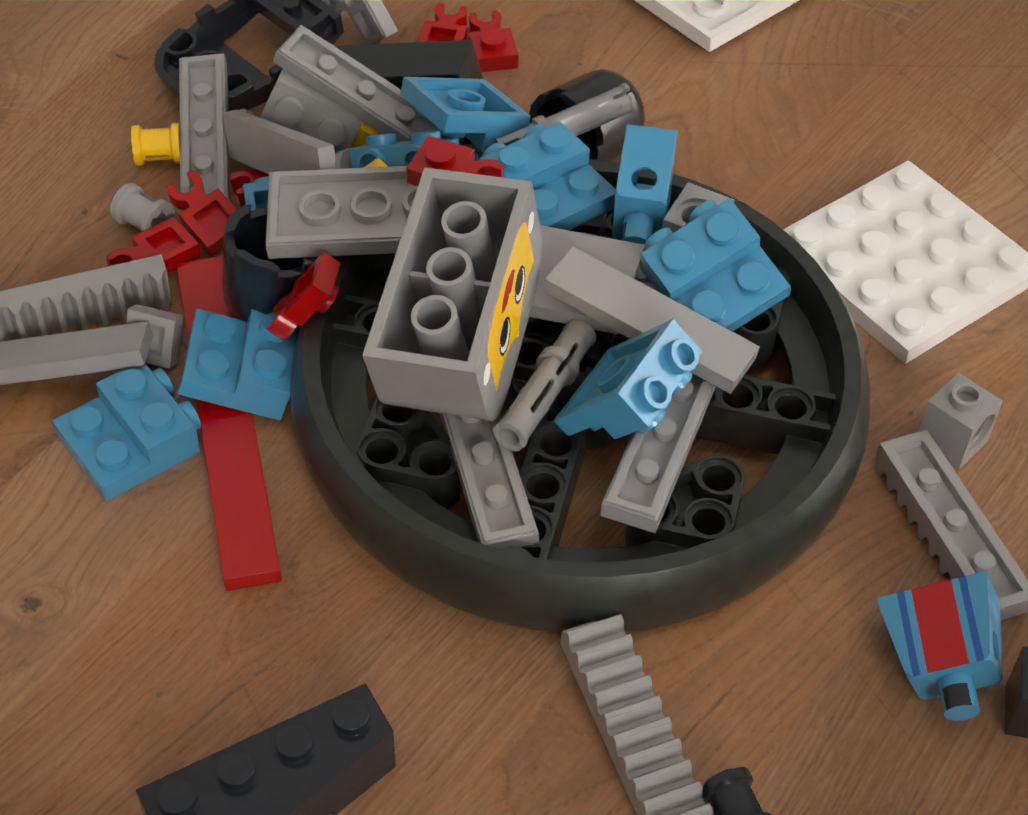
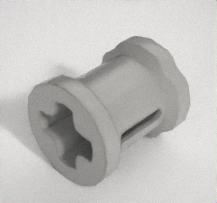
M135 183L123 185L114 195L110 205V215L115 222L123 225L129 223L140 229L141 232L171 217L175 218V210L170 202L163 199L156 201L145 195L142 187Z

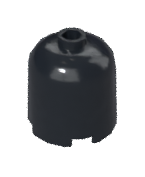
M600 69L585 73L540 94L531 104L529 123L532 124V119L537 116L543 115L547 118L616 88L622 83H626L630 87V91L626 92V95L633 92L637 103V111L577 136L590 149L589 160L611 161L622 154L627 124L644 125V105L639 92L628 79L617 72Z
M251 204L242 206L230 215L224 229L222 287L224 300L231 312L239 320L246 322L251 309L266 315L272 313L276 304L284 296H288L292 292L295 281L318 258L268 259L266 250L268 208L251 211Z

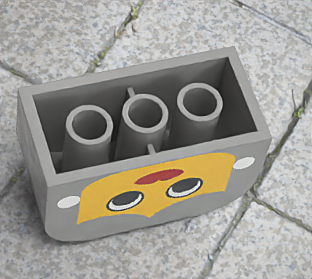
M424 167L362 354L377 397L381 403L487 421L497 419L508 394L539 279L542 239L532 181Z

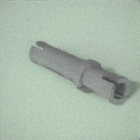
M622 83L616 88L547 118L543 115L537 116L532 119L531 125L504 137H498L494 139V143L502 142L508 146L523 139L525 133L536 124H543L545 127H549L560 121L575 136H579L626 114L636 112L637 103L633 92L626 95V92L630 91V87L626 83Z
M579 319L570 320L564 326L562 333L553 346L544 348L536 359L537 369L521 389L503 418L493 428L495 439L503 447L512 451H519L522 447L524 448L528 443L529 437L548 412L562 388L571 385L576 379L580 370L579 363L589 348L596 342V333L588 323Z

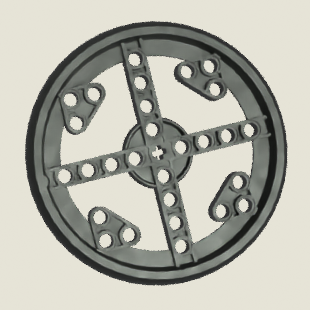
M589 160V165L616 189L620 162ZM639 170L637 183L654 185V173L649 170ZM673 174L668 211L688 182L729 198H735L697 181ZM735 199L734 204L760 236V247L790 284L791 292L788 297L733 332L760 346L757 357L750 368L764 366L770 361L777 338L788 365L791 385L744 375L731 394L716 386L695 438L776 454L777 457L765 475L742 498L744 471L734 459L724 455H712L682 468L656 533L626 524L624 541L626 546L573 549L558 547L587 448L610 445L628 435L614 439L602 427L597 431L588 428L567 436L554 422V419L606 351L629 339L620 333L613 334L594 330L596 342L589 348L579 363L580 370L578 376L571 385L562 388L550 409L532 433L520 471V477L538 529L539 543L525 545L522 548L509 547L500 550L479 543L473 523L448 510L456 504L460 497V479L448 436L430 411L383 404L379 401L378 397L370 411L367 396L368 370L362 354L396 253L345 255L337 258V261L341 264L334 283L339 287V292L334 302L323 314L316 311L299 329L293 354L290 385L292 421L307 469L316 489L332 514L367 553L388 571L417 590L453 608L491 621L531 630L562 633L564 630L592 621H601L619 614L623 617L624 632L647 630L687 621L720 609L754 592L792 564L817 540L832 521L856 478L866 447L870 422V380L862 342L852 315L839 291L816 260L793 237L772 220L747 204ZM614 209L569 231L597 233V236L614 239L612 237ZM536 319L527 325L506 397L509 408L537 369L536 359L544 348L553 346L566 324Z

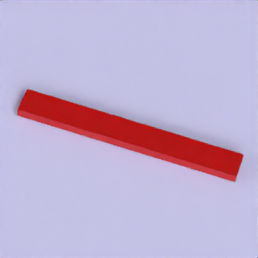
M223 256L176 263L188 340L197 308L236 319V316L231 312L224 300L222 287ZM197 399L225 590L229 591L282 581L253 414Z

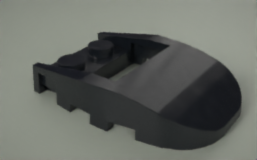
M228 0L216 8L207 4L195 13L197 21L189 29H177L162 43L155 56V69L162 83L180 98L179 58L224 53L227 62L228 111L236 109L249 110L267 102L282 68L276 64L269 69V76H266L223 42L260 13L290 36L302 25L333 45L344 33L341 14L322 0Z

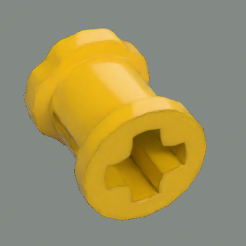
M179 122L172 123L170 128L142 129L140 125H133L131 127L132 153L135 166H143L145 161L173 160L175 164H180Z

